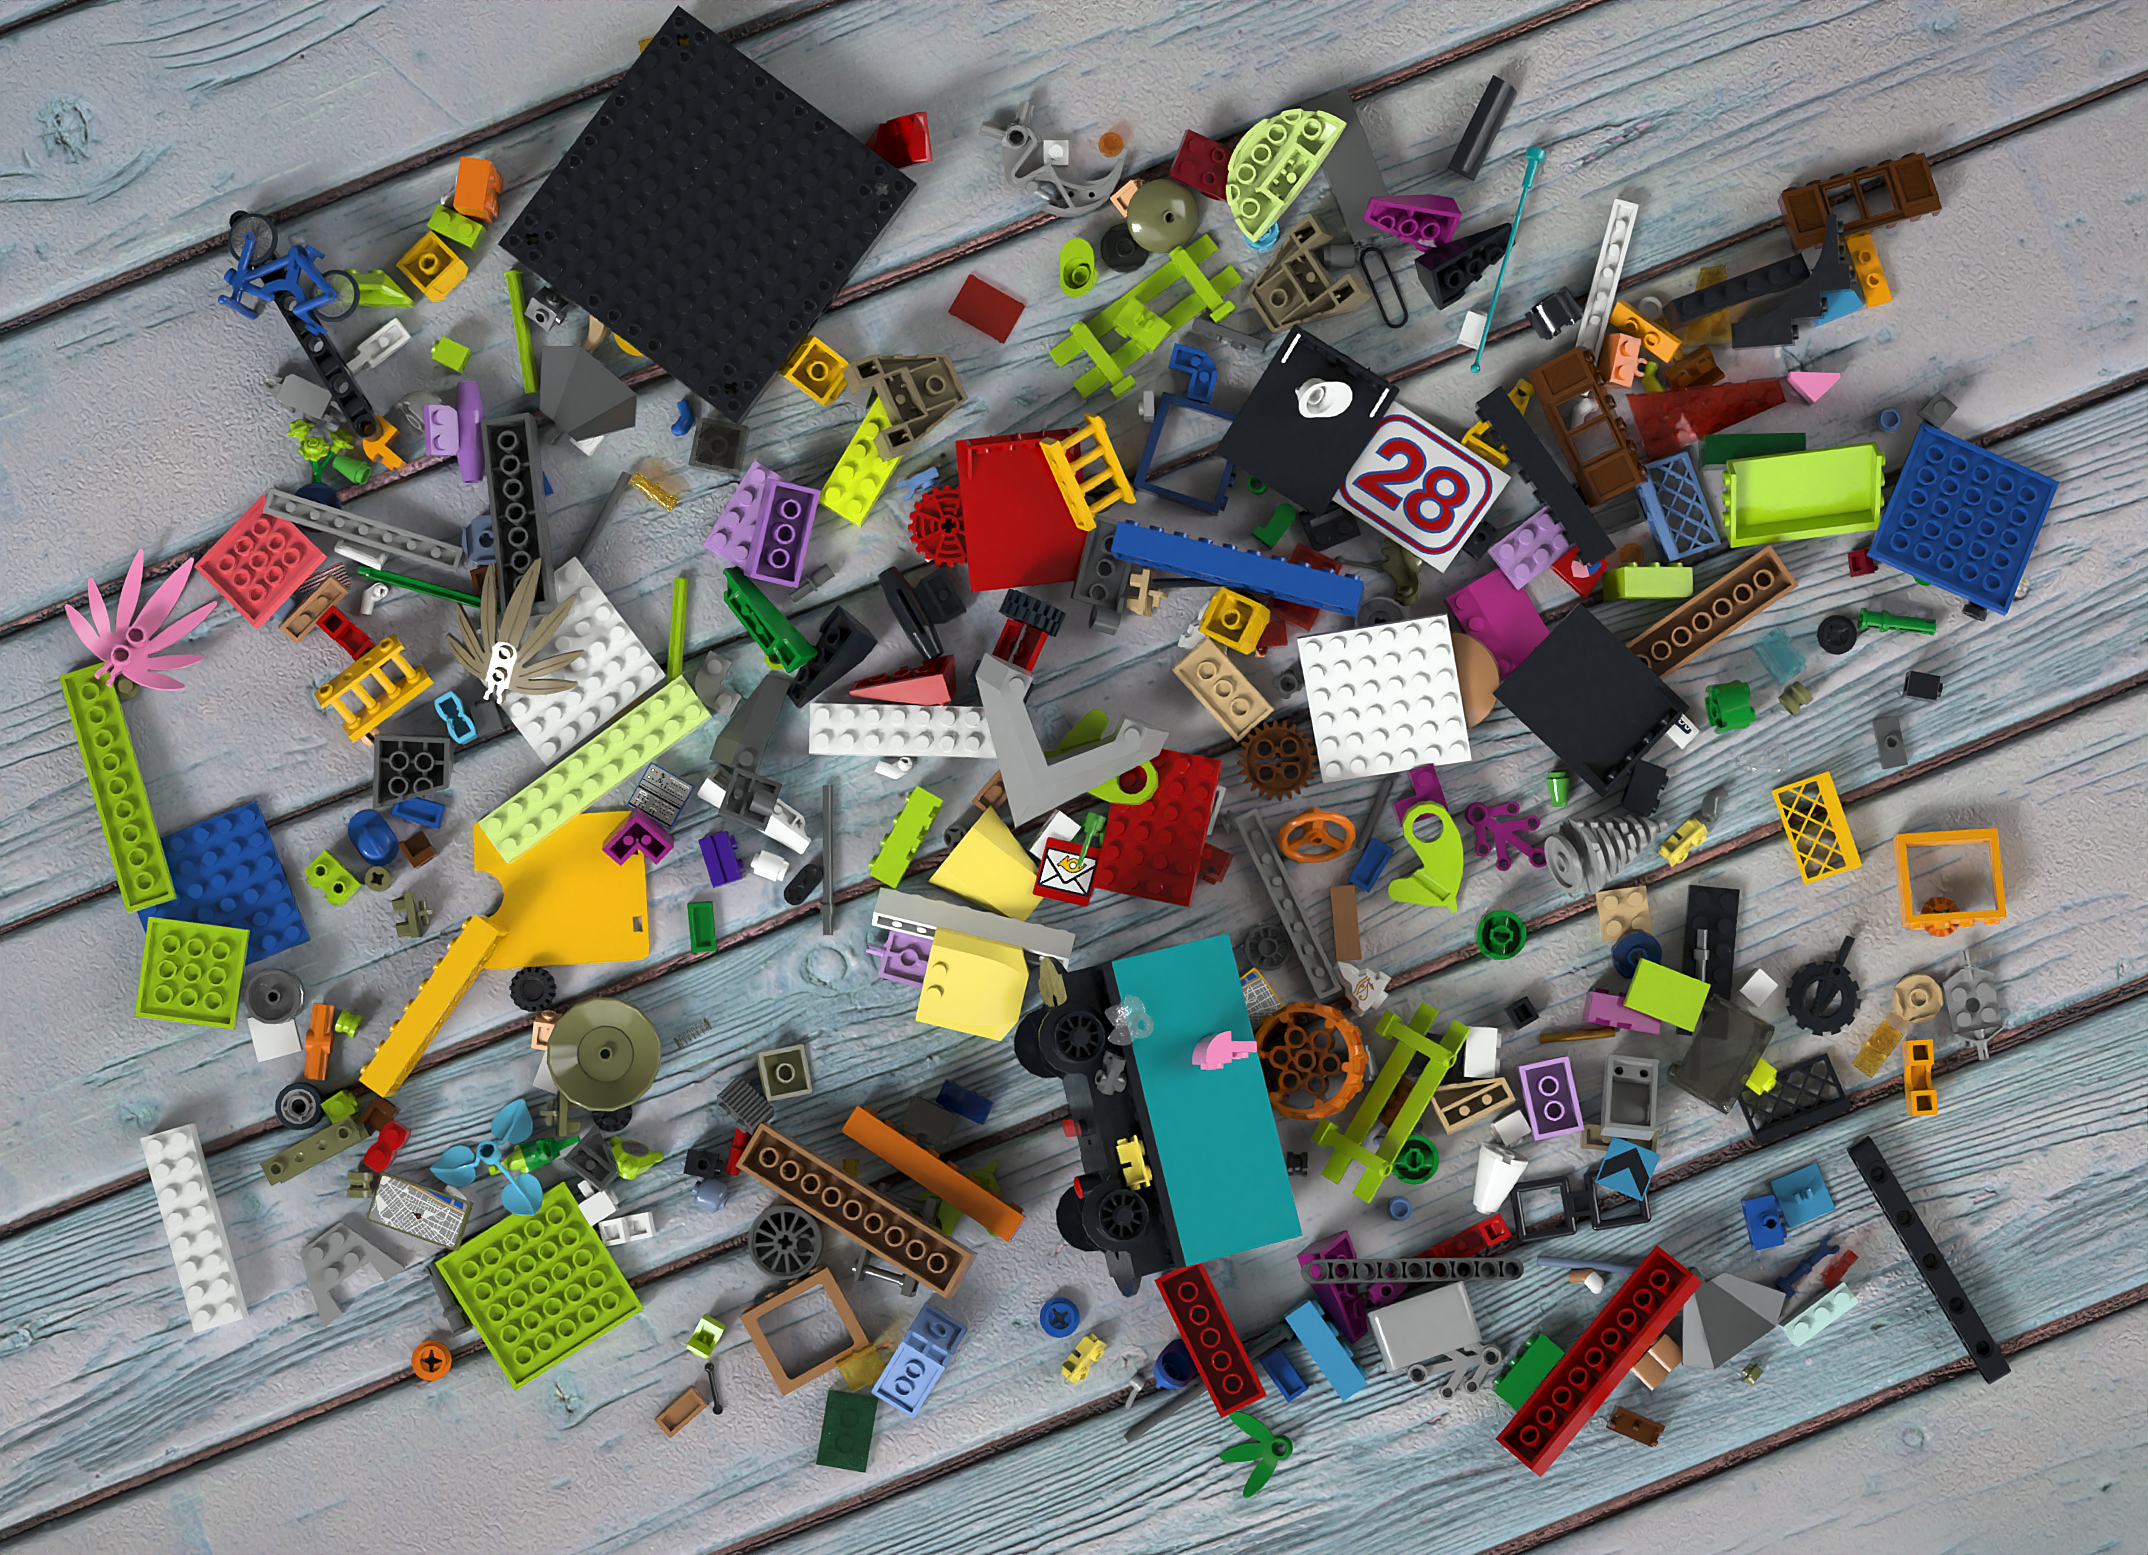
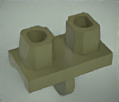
M412 892L404 893L403 897L392 900L394 913L407 912L408 921L396 923L397 935L411 936V938L422 937L419 917H421L422 926L430 925L429 915H434L435 909L427 910L425 900L419 901L420 911H418L416 895Z
M557 1090V1110H555V1101L547 1100V1110H540L541 1116H547L546 1126H554V1116H556V1136L567 1137V1134L580 1132V1119L567 1118L568 1109H580L581 1106L569 1101L560 1090Z

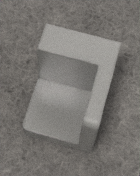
M847 384L843 400L861 406L863 410L867 411L875 387L852 395Z

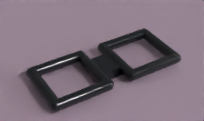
M1599 1170L1585 1172L1583 1175L1585 1190L1573 1192L1570 1191L1569 1179L1565 1175L1516 1183L1510 1191L1517 1239L1520 1243H1528L1575 1235L1577 1232L1575 1217L1590 1215L1594 1231L1649 1223L1651 1221L1647 1191L1643 1201L1638 1200L1640 1214L1601 1220L1594 1182ZM1560 1186L1566 1226L1526 1232L1520 1193Z

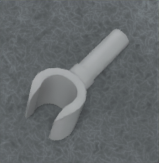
M1138 1372L1128 1382L1134 1388L1124 1406L1127 1409L1131 1408L1136 1395L1145 1384V1378Z

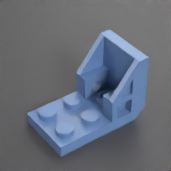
M925 1302L871 1393L914 1419L968 1328Z

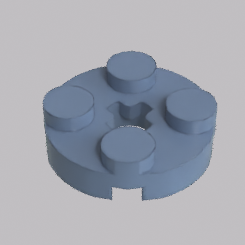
M483 515L473 519L462 534L464 552L472 561L483 566H487L492 562L496 563L494 542L490 544V547L481 544V539L485 538V534H489L490 538H493L490 515Z

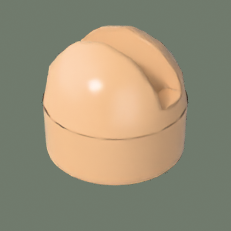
M377 727L369 731L374 738L376 734L381 733ZM366 734L360 738L364 744L374 745V740L371 741Z

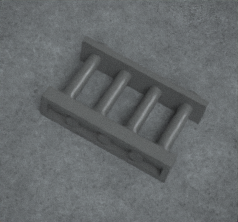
M887 1182L880 1183L875 1188L899 1205L919 1211L923 1220L933 1226L936 1225L943 1199L930 1196L927 1197V1200L921 1202L890 1193L891 1184ZM862 1246L860 1257L855 1260L852 1273L855 1274L853 1280L864 1281L865 1275L898 1284L902 1288L901 1295L907 1297L916 1296L919 1281L906 1273L900 1275L869 1265L872 1252Z

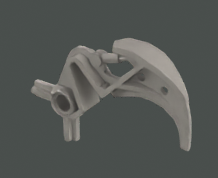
M1020 101L1014 123H1010L1006 128L986 121L982 122L979 135L1002 142L1005 177L1008 185L1015 190L1025 189L1027 193L1035 194L1045 201L1055 204V206L1042 203L1041 209L1046 213L1059 217H1078L1092 212L1110 198L1119 181L1125 162L1124 159L1118 158L1114 169L1108 176L1096 181H1084L1074 178L1056 165L1051 166L1050 163L1023 178H1017L1018 172L1038 147L1037 139L1031 129L1028 128L1035 105L1030 104V102ZM1019 133L1024 139L1021 143L1014 144L1010 141L1011 135ZM1049 181L1054 183L1062 199L1056 200L1051 197V194L1039 188L1040 182ZM1070 192H1073L1074 196L1069 197L1068 194ZM1092 192L1095 196L1091 198L1089 197V193Z

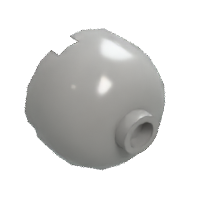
M414 391L408 393L396 403V410L401 408L403 412L400 415L401 419L419 436L423 433L425 434L424 406L443 405V401L434 393L430 395L425 391Z

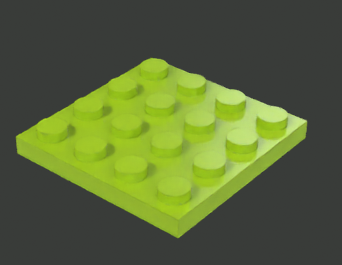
M148 917L134 1016L236 1030L250 930Z

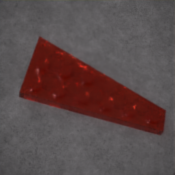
M1777 377L1747 380L1742 383L1727 382L1715 386L1700 385L1673 388L1671 391H1647L1644 394H1625L1644 451L1650 462L1700 440L1704 435L1719 432L1786 402L1780 380Z

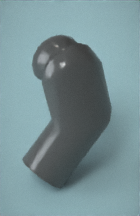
M1722 785L1705 796L1702 801V815L1708 822L1718 820V802L1728 796L1727 791Z

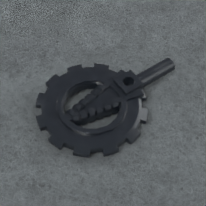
M1848 935L1845 936L1834 962L1823 961V965H1816L1815 962H1811L1805 965L1806 969L1801 973L1796 971L1791 977L1794 981L1791 988H1786L1785 998H1789L1790 1006H1786L1789 1016L1794 1015L1798 1020L1795 1024L1802 1030L1805 1028L1813 1030L1812 1034L1823 1036V1032L1829 1031L1831 1035L1841 1032L1840 1027L1845 1024L1849 1026L1854 1021L1855 1017H1853L1855 1009H1860L1861 999H1857L1856 992L1860 988L1857 981H1852L1848 976L1851 972L1843 965L1855 938ZM1818 981L1813 1007L1810 1012L1805 1002L1806 990L1811 984ZM1840 990L1841 1003L1839 1008L1830 1016L1820 1017Z

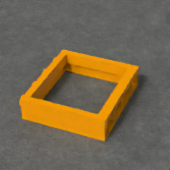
M1997 828L1897 834L1893 838L1902 927H1909L1910 930L1925 929L1924 926L1934 925L1935 929L1949 928L1950 924H1959L1960 927H1972L1978 922H1985V926H1991L1992 924H2000V921L2007 917ZM1988 843L1996 910L1913 915L1906 848Z

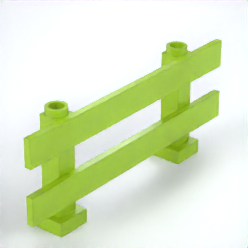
M1207 233L1185 250L1181 246L1176 247L1168 254L1171 258L1168 263L1085 324L1081 320L1076 322L1069 328L1072 335L1048 352L1060 368L1084 350L1096 366L1072 383L1084 400L1107 382L1113 387L1110 389V393L1115 400H1118L1136 386V381L1131 375L1125 377L1122 373L1123 370L1146 354L1134 345L1136 341L1131 339L1110 356L1098 342L1100 338L1116 327L1113 324L1114 319L1131 297L1146 305L1180 278L1185 277L1195 292L1160 317L1172 326L1166 338L1206 308L1211 312L1209 316L1210 321L1219 324L1235 312V306L1229 300L1225 303L1221 298L1243 281L1234 268L1229 265L1208 281L1197 267L1219 250Z
M1421 1002L1408 1026L1401 1024L1402 1018L1387 1009L1385 1010L1374 1031L1389 1041L1393 1037L1399 1040L1345 1134L1338 1133L1340 1127L1322 1118L1310 1140L1326 1149L1329 1146L1336 1148L1320 1174L1335 1184H1339L1353 1159L1367 1167L1352 1194L1369 1204L1384 1178L1391 1173L1392 1164L1446 1072L1454 1065L1457 1053L1472 1030L1462 1023L1453 1020L1439 1045L1425 1036L1440 1011L1424 1002ZM1416 1051H1419L1431 1059L1374 1154L1361 1145Z

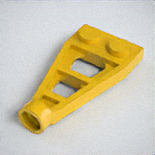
M1520 378L1507 395L1524 417L1529 399L1535 390L1532 384ZM1518 391H1519L1520 393H1522L1523 395H1525V396H1524V397L1520 396V395L1518 394ZM1479 420L1466 433L1460 444L1502 471L1508 462L1503 454L1505 448L1502 445L1500 449L1495 450L1481 441V435L1489 426L1486 422L1482 424Z

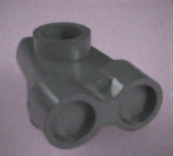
M1107 1049L1103 1059L1102 1070H1098L1096 1073L1095 1083L1102 1093L1113 1095L1114 1091L1122 1092L1126 1086L1127 1076L1123 1071L1126 1059L1121 1057L1120 1053Z

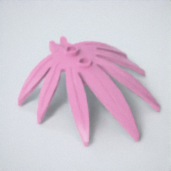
M139 549L129 569L121 592L115 633L111 632L107 610L93 578L90 577L88 579V598L92 619L100 637L97 636L92 626L77 610L69 604L65 605L69 621L80 640L93 654L105 662L104 667L95 673L96 679L99 680L101 675L107 674L114 667L110 673V679L106 683L109 688L113 685L115 677L122 673L130 680L148 688L164 691L184 689L185 685L159 673L149 672L148 670L170 671L185 668L203 661V655H168L148 658L147 656L161 651L185 637L201 624L217 606V601H214L178 620L149 641L178 601L191 572L194 558L188 559L161 585L144 606L133 625L129 627L137 605L142 580L143 550Z

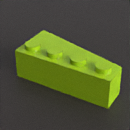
M916 786L914 790L911 789L904 801L906 806L903 812L899 811L892 822L894 828L891 834L886 833L880 844L883 848L879 856L874 855L867 867L871 869L869 875L894 889H897L945 803L942 799L919 786Z

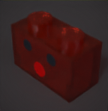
M1205 842L1198 872L1203 875L1201 879L1212 885H1215L1216 882L1222 883L1234 855Z

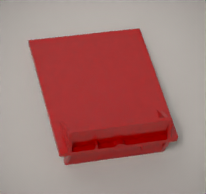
M1078 428L1042 430L1000 436L990 435L989 437L955 441L971 593L1075 581L1088 531L1077 528L1039 441L1049 437L1061 442L1079 431ZM1080 442L1066 450L1065 456L1069 463L1081 457ZM1081 468L1074 475L1079 485L1084 483L1083 468Z

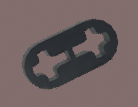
M808 864L798 872L784 890V899L787 903L797 906L809 897L823 879V872L820 867L815 864ZM816 869L818 879L816 881L810 880L805 885L803 881L807 878L806 870L812 871ZM802 885L804 888L799 893L801 899H793L791 901L789 899L791 896L789 890L791 888L796 890Z

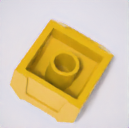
M431 230L416 241L395 264L432 302L444 300L448 293L463 279H466L468 267Z
M809 334L782 369L780 375L820 405L826 407L833 404L846 388L847 382L842 372L849 363L818 338Z
M1220 587L1211 598L1199 622L1198 631L1248 655L1256 649V645L1266 625L1269 623L1270 610L1256 601Z

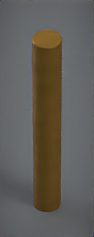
M1615 1028L1539 1034L1540 1044L1610 1038L1615 1037Z

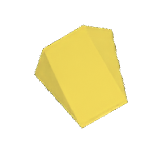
M991 805L928 881L999 916L1017 918L1023 922L1044 898L1033 895L1039 868L1031 860L1025 849L1009 831L1010 829L1000 819Z

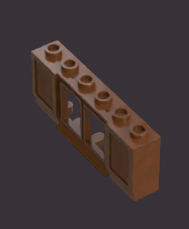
M1909 153L1896 161L1891 159L1882 161L1877 164V167L1869 169L1868 166H1864L1854 170V173L1849 175L1839 173L1831 176L1828 181L1821 182L1820 180H1815L1807 183L1805 187L1798 189L1797 187H1790L1783 190L1777 202L1794 255L1810 247H1815V249L1823 247L1826 215H1833L1825 190L1849 183L1861 219L1844 224V235L1840 236V243L1847 241L1852 235L1862 233L1863 236L1869 235L1874 229L1886 226V229L1895 227L1898 222L1910 219V222L1918 221L1922 215L1932 213L1933 217L1938 216L1942 207L1925 153L1917 155L1916 153ZM1884 174L1895 210L1870 216L1859 181Z
M1578 346L1528 372L1527 375L1589 508H1596L1649 482L1646 477L1648 470L1642 461L1639 462L1635 454L1638 452L1636 444L1632 439H1628L1625 432L1627 425L1621 416L1618 417L1614 409L1617 407L1613 396L1607 394L1604 387L1606 380L1600 371L1597 372L1593 364L1596 362L1592 351L1586 349V347ZM1592 390L1603 414L1568 430L1558 406ZM1607 422L1617 446L1583 462L1572 438Z

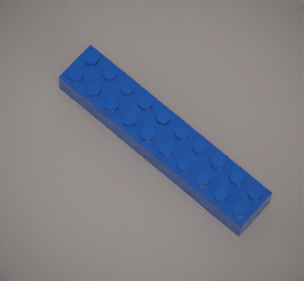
M1126 519L1125 523L1118 521L1111 548L1115 559L1358 618L1365 587L1364 581H1360V577L1357 575L1345 573L1344 577L1336 575V571L1329 568L1321 567L1320 571L1311 569V565L1305 562L1296 561L1295 565L1287 563L1286 558L1272 555L1270 559L1262 557V553L1259 551L1247 549V553L1237 550V546L1223 543L1221 547L1214 545L1210 539L1199 537L1197 541L1189 539V535L1182 532L1174 531L1172 535L1165 533L1161 527L1150 525L1148 529L1140 527V523Z

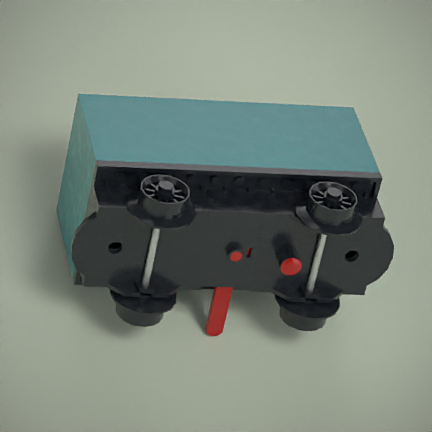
M1222 934L1067 972L1055 957H1044L1041 960L1040 980H1038L1043 1005L1040 1009L1027 1014L1018 1024L1014 1035V1052L1019 1063L1030 1074L1041 1078L1061 1079L1067 1102H1069L1072 1118L1062 1120V1126L1066 1137L1077 1136L1085 1174L1075 1176L1074 1186L1069 1187L1059 1200L1056 1209V1225L1062 1238L1072 1247L1084 1252L1101 1251L1104 1253L1110 1277L1114 1278L1122 1295L1129 1298L1137 1294L1142 1276L1168 1269H1179L1303 1236L1258 1051L1248 1053V1058L1232 1059V1063L1223 1064L1221 1069L1201 1070V1065H1192L1195 1046L1207 1035L1231 1031V1041H1255L1229 934ZM1107 1049L1120 1053V1056L1126 1059L1123 1070L1127 1076L1126 1086L1122 1092L1114 1091L1113 1095L1102 1093L1095 1083L1096 1073L1098 1070H1102L1103 1059ZM1136 1135L1137 1139L1143 1142L1145 1155L1142 1157L1145 1166L1149 1165L1152 1180L1149 1181V1187L1144 1188L1143 1183H1141V1189L1131 1191L1130 1187L1126 1185L1123 1169L1132 1167L1131 1162L1121 1164L1116 1146H1118V1140L1127 1138L1129 1143L1131 1142L1130 1138Z

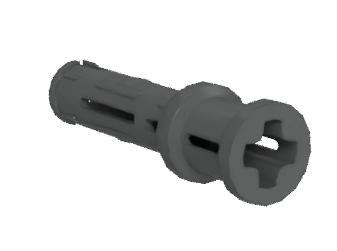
M432 1263L426 1266L425 1269L444 1308L443 1317L447 1318L453 1331L452 1337L454 1338L473 1329V1326L469 1325L463 1307L458 1303L453 1291L436 1264Z

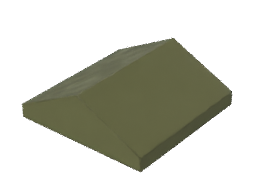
M804 1044L756 1053L764 1097L767 1102L813 1093Z

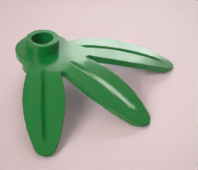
M1235 1411L1229 1414L1230 1419L1246 1434L1260 1442L1245 1443L1231 1447L1222 1452L1219 1457L1222 1461L1247 1462L1263 1458L1251 1473L1243 1490V1497L1250 1498L1268 1482L1277 1466L1278 1460L1287 1459L1292 1454L1293 1443L1286 1435L1279 1434L1274 1436L1255 1417L1244 1412ZM1279 1442L1285 1445L1284 1451L1278 1449L1277 1445Z

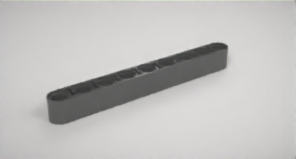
M1513 1257L1317 1259L1306 1262L1301 1268L1303 1280L1310 1284L1506 1282L1517 1280L1524 1273L1523 1263ZM1484 1263L1489 1267L1488 1276L1483 1275L1481 1271ZM1507 1263L1513 1267V1274L1511 1276L1505 1270ZM1362 1264L1368 1268L1366 1278L1361 1276L1359 1271ZM1386 1264L1390 1265L1393 1270L1390 1278L1384 1273ZM1410 1264H1413L1417 1269L1415 1277L1409 1274ZM1434 1264L1439 1265L1441 1268L1439 1277L1433 1273ZM1459 1264H1462L1465 1267V1274L1463 1277L1460 1276L1457 1272V1266ZM1313 1265L1319 1268L1318 1278H1314L1311 1275L1310 1270ZM1337 1265L1342 1266L1344 1269L1342 1278H1339L1335 1273Z

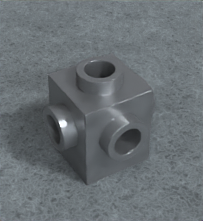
M544 286L532 297L525 315L549 331L556 324L560 326L567 317L565 310L569 302Z

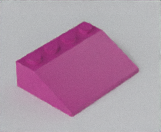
M1500 567L1460 589L1443 601L1461 632L1480 640L1494 655L1499 666L1501 682L1550 634L1523 587L1517 590Z

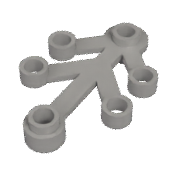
M1479 1344V1348L1472 1350L1477 1354L1465 1356L1457 1350H1452L1444 1353V1355L1452 1360L1428 1366L1414 1363L1409 1366L1407 1377L1414 1384H1422L1426 1381L1427 1376L1455 1370L1447 1384L1442 1385L1439 1390V1394L1444 1400H1451L1455 1395V1389L1468 1368L1479 1365L1473 1377L1467 1379L1464 1383V1389L1468 1394H1476L1480 1388L1479 1384L1487 1371L1501 1365L1503 1352L1495 1344H1486L1484 1346ZM1490 1351L1495 1354V1358L1492 1361L1486 1359V1354ZM1414 1369L1421 1370L1422 1374L1420 1377H1413L1412 1372ZM1475 1382L1476 1389L1469 1391L1467 1389L1468 1383ZM1445 1388L1452 1390L1451 1395L1448 1397L1443 1396Z

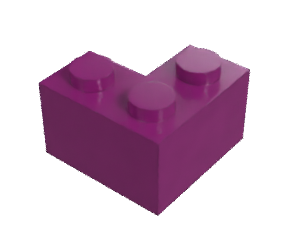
M1433 764L1407 772L1414 796L1391 804L1399 828L1402 827V820L1407 809L1417 802L1434 801L1443 805L1449 811ZM1433 813L1421 814L1415 819L1414 823L1437 815Z
M637 806L603 841L602 850L620 866L637 849L657 865L674 847V838Z

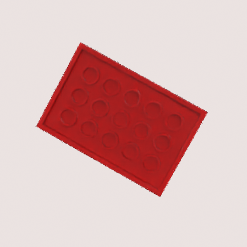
M1161 749L1158 756L1149 760L1158 773V787L1152 798L1139 805L1111 803L1093 888L1191 908L1223 761ZM1136 766L1119 777V785L1122 791L1127 794L1139 793L1147 783V774L1141 766Z

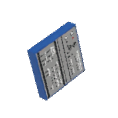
M651 762L627 806L632 809L638 806L655 822L671 830L695 786Z

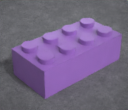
M766 478L744 571L745 576L798 588L820 490Z

